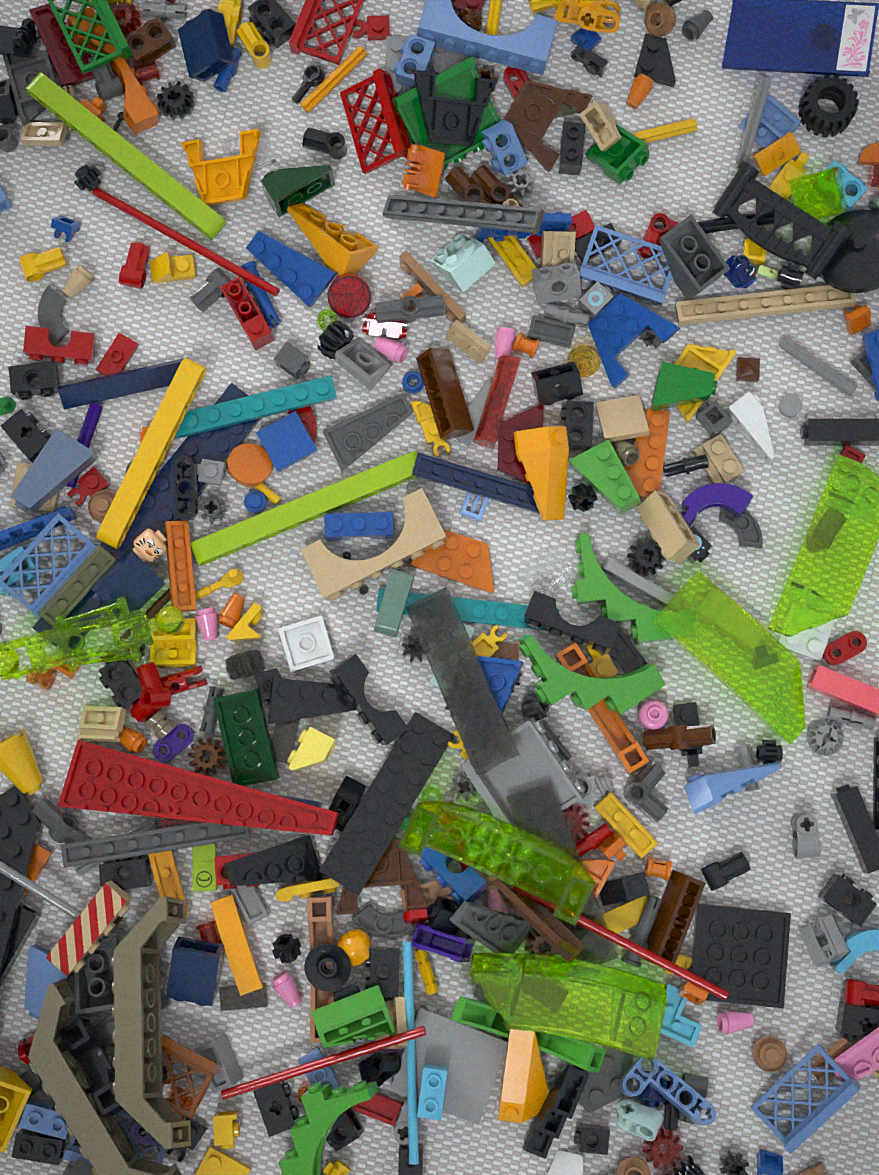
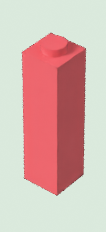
M821 665L814 667L806 688L879 717V689Z

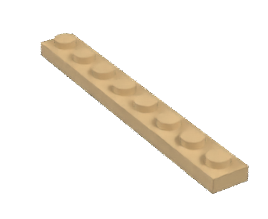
M830 285L677 301L675 302V311L679 326L854 307L856 298L854 293L843 292Z

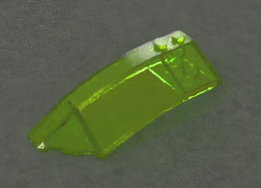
M838 454L768 626L769 630L792 637L804 630H811L827 624L828 621L848 616L879 540V476L860 462Z
M697 570L657 615L653 623L695 658L751 709L756 716L791 745L806 728L801 662L740 605Z
M473 953L470 977L475 983L478 982L484 990V997L494 1011L498 1010L505 1020L503 1024L508 1031L514 1029L560 1035L608 1046L648 1060L655 1058L667 1006L666 984L624 970L576 959L569 963L563 957L539 954Z

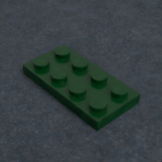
M259 688L213 698L232 782L247 786L280 778Z

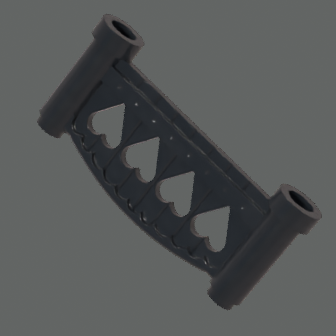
M741 160L737 166V173L713 207L715 209L712 213L722 219L728 216L756 245L783 260L806 267L804 273L816 280L818 276H821L846 239L849 240L854 232L836 220L829 228L755 180L760 171L744 160ZM756 198L754 218L748 219L746 214L739 213L738 208L740 205ZM774 211V228L771 231H766L764 226L757 225V219L760 216ZM793 222V239L790 243H785L783 238L775 236L777 229ZM812 234L811 253L809 255H803L801 250L794 249L796 241Z

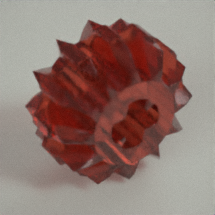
M124 0L119 5L115 1V7H110L124 36L141 27V15L133 4L128 5Z
M572 804L568 807V811L564 809L561 811L562 814L558 813L555 815L558 817V820H550L551 824H558V827L552 829L553 833L562 831L558 835L559 840H562L565 834H567L566 840L568 843H571L572 835H574L576 841H580L578 832L583 835L587 834V831L581 827L582 825L590 826V822H582V819L586 818L588 814L583 813L579 815L582 809L581 806H578L573 812ZM568 816H572V820L576 821V825L572 826L573 829L568 830L567 825H564V820H568Z
M660 1127L659 1134L656 1135L655 1140H644L649 1146L643 1147L642 1151L648 1154L645 1159L647 1162L653 1161L652 1166L655 1169L661 1163L662 1169L667 1170V1163L675 1167L676 1163L673 1159H682V1156L677 1152L682 1151L683 1146L677 1144L680 1141V1137L678 1135L673 1136L672 1130H667L664 1134L663 1128ZM661 1144L666 1147L667 1151L665 1153L660 1151L659 1146Z

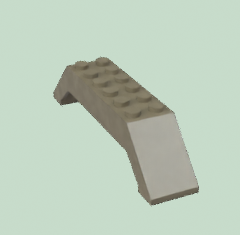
M167 896L160 897L114 949V956L111 961L114 970V981L112 982L114 1006L112 1008V1016L115 1024V1030L112 1034V1040L115 1044V1055L113 1057L115 1081L113 1083L115 1100L165 1149L191 1146L190 1120L185 1121L163 1098L160 949L180 924H186L185 900Z
M65 978L49 985L28 1058L31 1061L29 1065L33 1073L39 1075L43 1081L42 1088L48 1096L51 1095L56 1103L54 1108L57 1114L66 1120L69 1134L72 1138L78 1140L82 1156L91 1162L93 1174L182 1175L176 1163L172 1166L139 1159L114 1116L104 1117L101 1115L91 1095L92 1086L90 1079L82 1064L69 1051L60 1033V1030L67 1025L71 1002L75 1000V995Z

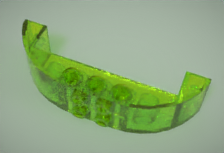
M423 801L417 803L398 846L418 856H421L426 846L555 904L554 917L575 926L595 886V881L586 869L555 845L487 813L452 802Z

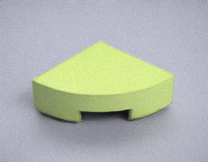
M760 265L757 268L756 274L777 280L779 272Z

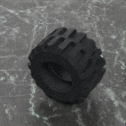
M830 74L824 75L823 79L821 76L817 77L806 88L798 108L800 110L798 115L802 117V125H807L806 130L809 132L810 130L814 131L813 135L818 136L820 133L822 137H828L831 134L833 137L838 132L841 134L858 110L857 106L859 105V100L856 99L858 93L853 91L854 86L852 83L849 85L846 83V78L838 79L839 75L835 74L831 78ZM829 99L837 105L839 112L827 113L823 111L818 104V100Z

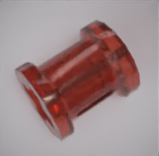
M152 60L150 64L139 67L137 65L134 66L140 85L152 79L161 80L155 60Z
M215 920L195 926L196 930L200 932L202 941L215 944L222 943L216 933Z

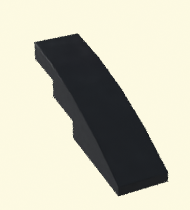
M567 1065L533 1122L522 1147L523 1150L546 1159L553 1139H559L566 1119H572L589 1073Z

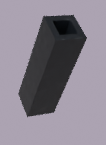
M807 419L801 425L800 437L804 439V446H845L846 444L849 446H879V419Z
M848 783L835 788L837 792L831 794V797L863 873L869 874L879 870V837L858 787H850Z
M22 903L18 905L17 910L19 913L15 929L11 932L6 963H3L0 987L42 915Z

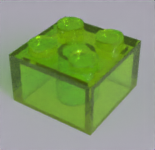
M838 166L789 180L795 206L815 219L833 216L848 210Z

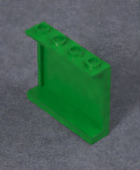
M473 56L436 75L434 97L473 101L475 78H480L475 68L477 63ZM414 87L392 99L412 142L445 153L442 171L447 169L446 164L454 161L456 164L467 158L466 153L470 151L476 153L484 149L482 143L484 137L481 132L501 121L490 99L488 106L483 111L482 121L472 146L431 143L427 140L417 88ZM502 134L497 136L496 141L502 139Z

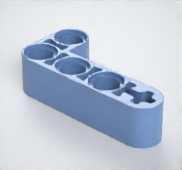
M646 1054L637 1058L620 1081V1090L627 1097L639 1095L649 1084L697 1125H709L716 1119V1110L713 1105L652 1055ZM644 1059L648 1060L652 1065L649 1073H645L641 1069V1062ZM663 1075L667 1076L671 1081L668 1089H664L660 1085V1078ZM629 1078L637 1082V1090L635 1092H630L626 1087V1082ZM682 1091L689 1095L690 1099L687 1105H683L679 1100V1094ZM695 1105L699 1110L706 1109L705 1114L708 1118L700 1119L701 1113L697 1109L690 1111V1108Z

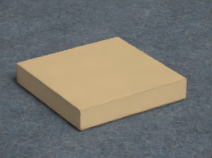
M640 395L595 402L604 441L609 439L610 442L649 435V428Z

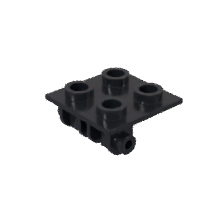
M31 18L24 19L22 26L19 28L0 26V55L30 58L40 38L35 28V23Z

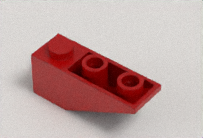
M240 276L222 285L220 288L255 351L275 341L270 328Z

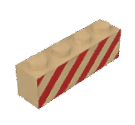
M113 881L106 882L46 956V959L66 976L73 972L78 973L86 964L84 961L85 957L89 953L92 955L101 945L99 942L103 935L108 936L116 925L113 922L117 917L120 916L122 918L131 907L128 904L133 898Z

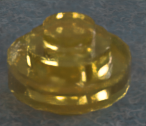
M587 344L579 345L569 352L567 363L575 362L580 372V377H589L598 371L600 355L593 346Z

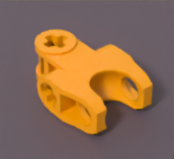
M558 0L554 19L563 23L579 24L585 30L614 33L619 28L621 6L611 0ZM608 6H612L615 8L616 12L607 10L605 8ZM603 22H616L612 27H606Z

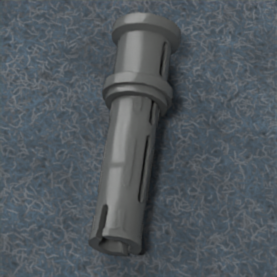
M648 895L635 933L629 937L630 941L648 949L647 939L663 901L662 899ZM629 950L621 957V960L635 967H641L642 965L640 962L642 957Z

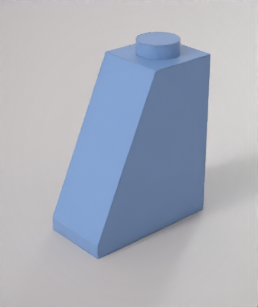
M38 944L30 946L28 950L24 1006L25 1009L30 1011L29 1015L36 1019H39L48 986L63 978L68 983L73 974L71 973L66 976L46 959L50 951Z

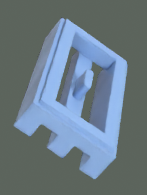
M467 493L460 515H465L468 518L481 522L489 499L484 498L480 512L477 515L474 513L481 496L476 495L469 512L466 509L472 493Z

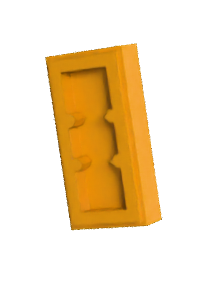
M789 132L755 154L753 158L761 175L766 176L800 154L801 150L794 134Z

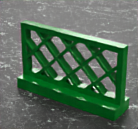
M48 0L83 74L122 56L124 59L133 56L107 0H91L92 2H89V0H67L64 9L55 6L53 2L55 0ZM72 1L82 4L79 14L69 11ZM87 6L96 9L94 18L83 15ZM66 15L77 18L73 27L64 25ZM81 20L91 23L88 32L78 29ZM95 25L105 27L103 37L92 34ZM75 34L86 37L82 46L73 44ZM90 38L100 41L97 51L87 48ZM105 43L114 46L116 50L109 55L101 53ZM84 53L94 55L93 62L83 65L82 58Z

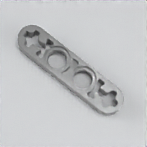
M606 559L601 568L608 575L673 612L679 613L684 604L678 597L611 559Z

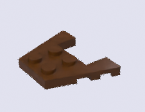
M526 80L504 119L513 125L518 139L549 173L560 154L542 144L541 140L563 103L580 114L587 108L593 96L587 93L574 92V90L560 89L551 85Z
M392 839L364 888L404 885L407 910L428 908L402 840ZM343 886L336 915L359 914L358 895Z

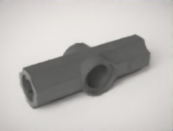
M408 295L401 300L375 302L377 323L394 321L412 323L420 318L444 316L442 295L420 298ZM409 306L413 307L415 310L412 312H407L404 308Z
M46 797L31 811L49 829L50 837L58 843L66 844L92 839L79 828V822L75 816L70 813H63Z

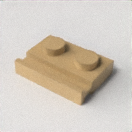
M542 230L540 268L574 262L575 231Z
M722 434L717 435L692 451L695 457L703 454L707 455L709 468L703 470L712 484L727 483L745 472Z
M84 706L79 724L81 730L80 734H77V738L88 741L120 742L118 737L119 732H122L126 709L122 707Z

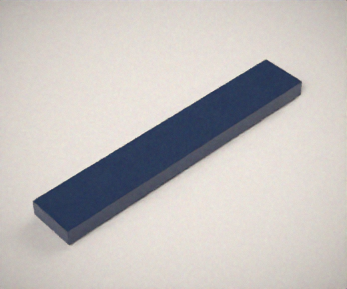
M184 358L58 386L57 390L65 410L87 405L91 402L96 403L170 386Z
M419 452L417 453L412 476L540 514L533 498L534 490L530 486Z

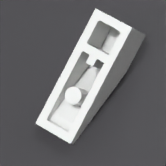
M749 391L729 406L725 412L761 458L768 464L775 456L764 408L761 406L762 401L755 394L752 395Z

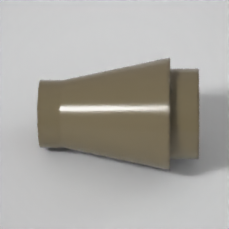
M624 440L611 442L622 465L633 466L638 462L640 454L636 446Z

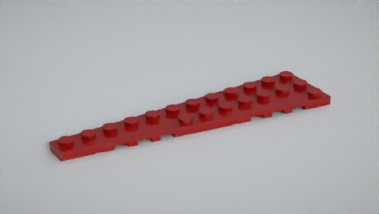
M77 740L57 806L333 836L339 816L338 812L82 740Z

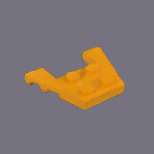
M256 128L239 132L240 155L204 161L202 140L196 139L182 142L183 150L186 151L189 167L192 168L195 176L194 181L201 201L206 205L212 206L246 200L261 138V130Z

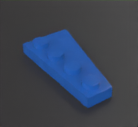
M562 212L545 213L539 233H536L538 237L542 236V230L568 231L572 223L571 214H563ZM478 227L475 239L484 243L483 239L493 237L497 242L504 241L506 236L516 235L517 239H523L533 233Z

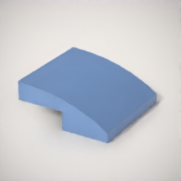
M768 94L754 141L764 149L787 133H793L801 124V121ZM749 114L738 126L743 132L745 131Z

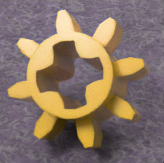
M337 1159L335 1163L329 1160L323 1168L325 1175H348L351 1171V1168L340 1159Z

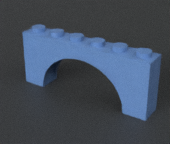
M426 0L417 36L434 41L436 47L447 51H454L511 68L525 70L533 74L543 75L557 20L536 14L531 25L519 33L507 36L488 35L476 31L462 22L456 15L451 0Z

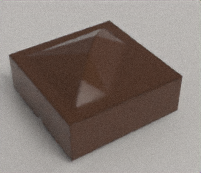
M738 357L736 359V381L758 382L760 378V358Z

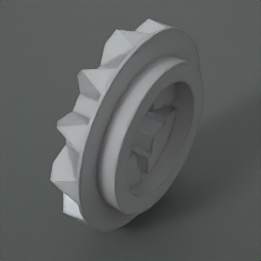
M820 719L809 727L807 742L815 753L824 756L837 753L843 746L845 736L843 735L842 727L834 720ZM827 731H829V737H831L832 740H834V742L826 741L822 745L823 737H821L820 734H818L817 732L826 733Z

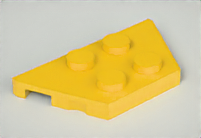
M688 344L675 364L716 373L714 381H717L736 354V351L718 350L715 347L708 346L703 348L699 345ZM702 402L677 406L685 422L689 423Z

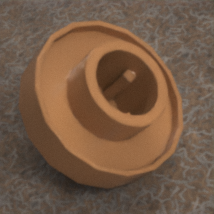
M658 2L651 5L645 13V27L653 36L668 35L676 23L674 9L667 3Z
M108 490L94 493L88 501L89 515L95 521L102 523L116 494Z
M763 1036L752 1047L754 1063L766 1072L780 1070L787 1061L788 1052L786 1046L780 1039L774 1036Z
M628 1156L619 1162L615 1175H651V1172L643 1159L636 1156Z

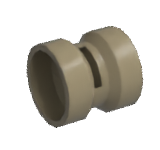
M163 708L158 709L144 722L148 728H152L155 731V736L159 740L164 738L177 725L172 719L166 717V712Z

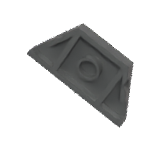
M32 53L30 58L4 54L2 56L21 123L24 126L46 109L31 97L25 88L39 72L57 84L50 58L46 53Z
M631 1037L606 1048L607 1051L599 1073L584 1070L576 1065L572 1066L589 1073L578 1102L589 1112H593L625 1096L620 1090V1081L633 1064V1041ZM563 1071L551 1076V1082L555 1084ZM631 1078L626 1082V1087L630 1092L633 1091V1079Z

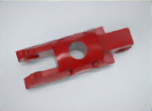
M202 666L161 677L163 687L169 689L171 696L205 686L208 683L206 678L189 682L188 677L203 672Z

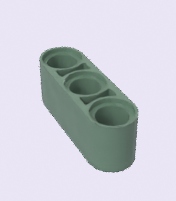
M392 568L374 626V632L396 638L412 587L414 574Z

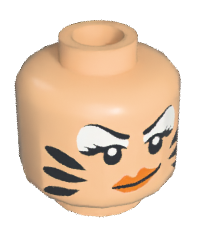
M146 529L134 540L133 544L135 547L133 551L143 562H155L167 551V546L164 543L167 538L160 530L154 532L152 529Z

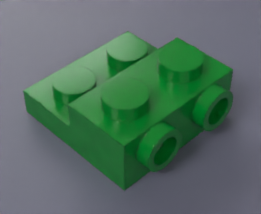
M616 124L617 130L622 137L606 151H601L597 143H595L585 154L589 161L603 169L604 175L620 185L624 180L629 181L633 177L634 170L639 165L644 166L647 163L650 153L647 143Z

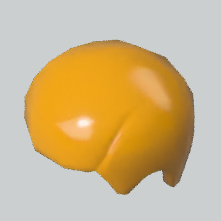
M349 930L339 938L337 946L347 953L351 961V967L360 965L370 956L368 949L369 945L372 946V942L364 930Z

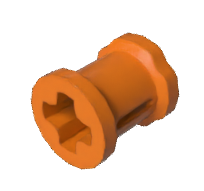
M520 332L512 350H519L533 359L541 341H534L525 337Z
M648 856L644 870L645 877L655 876L668 881L671 874L672 861L653 860L652 857Z

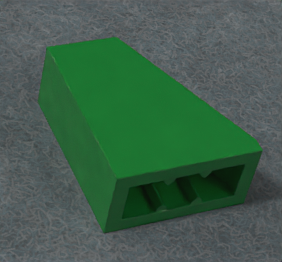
M662 362L659 367L650 410L657 411L707 401L711 394H715L718 381H714L716 373Z

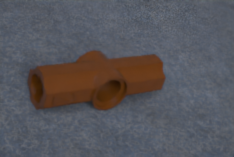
M485 165L477 168L470 176L475 184L483 188L484 194L493 204L502 205L507 199H514L519 203V206L524 207L511 194L508 185L500 182ZM496 192H501L504 194L505 197L503 199H497L494 196V194Z
M460 166L455 167L445 177V181L463 201L493 204L484 194L483 188L475 184ZM476 194L479 196V199L471 200L469 196Z
M714 724L668 726L666 729L645 730L643 742L646 750L666 748L675 750L691 748V746L716 744V730Z

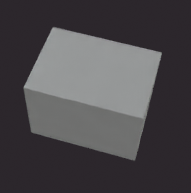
M360 337L335 353L337 364L370 391L393 365Z

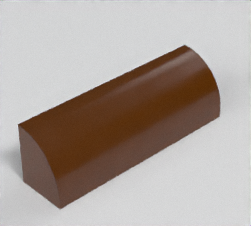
M439 348L427 349L416 357L440 439L457 438L474 431L450 350Z
M675 870L672 871L662 897L663 901L647 939L649 944L648 950L674 964L676 963L705 887V882Z

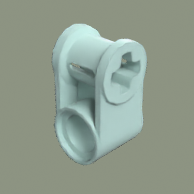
M629 1099L622 1100L617 1105L618 1116L616 1124L620 1130L647 1141L655 1140L664 1120L661 1112Z

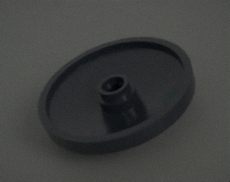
M864 209L852 210L834 217L825 225L830 228L836 220L854 233L849 240L846 239L820 277L831 287L847 293H866L878 289L879 212Z

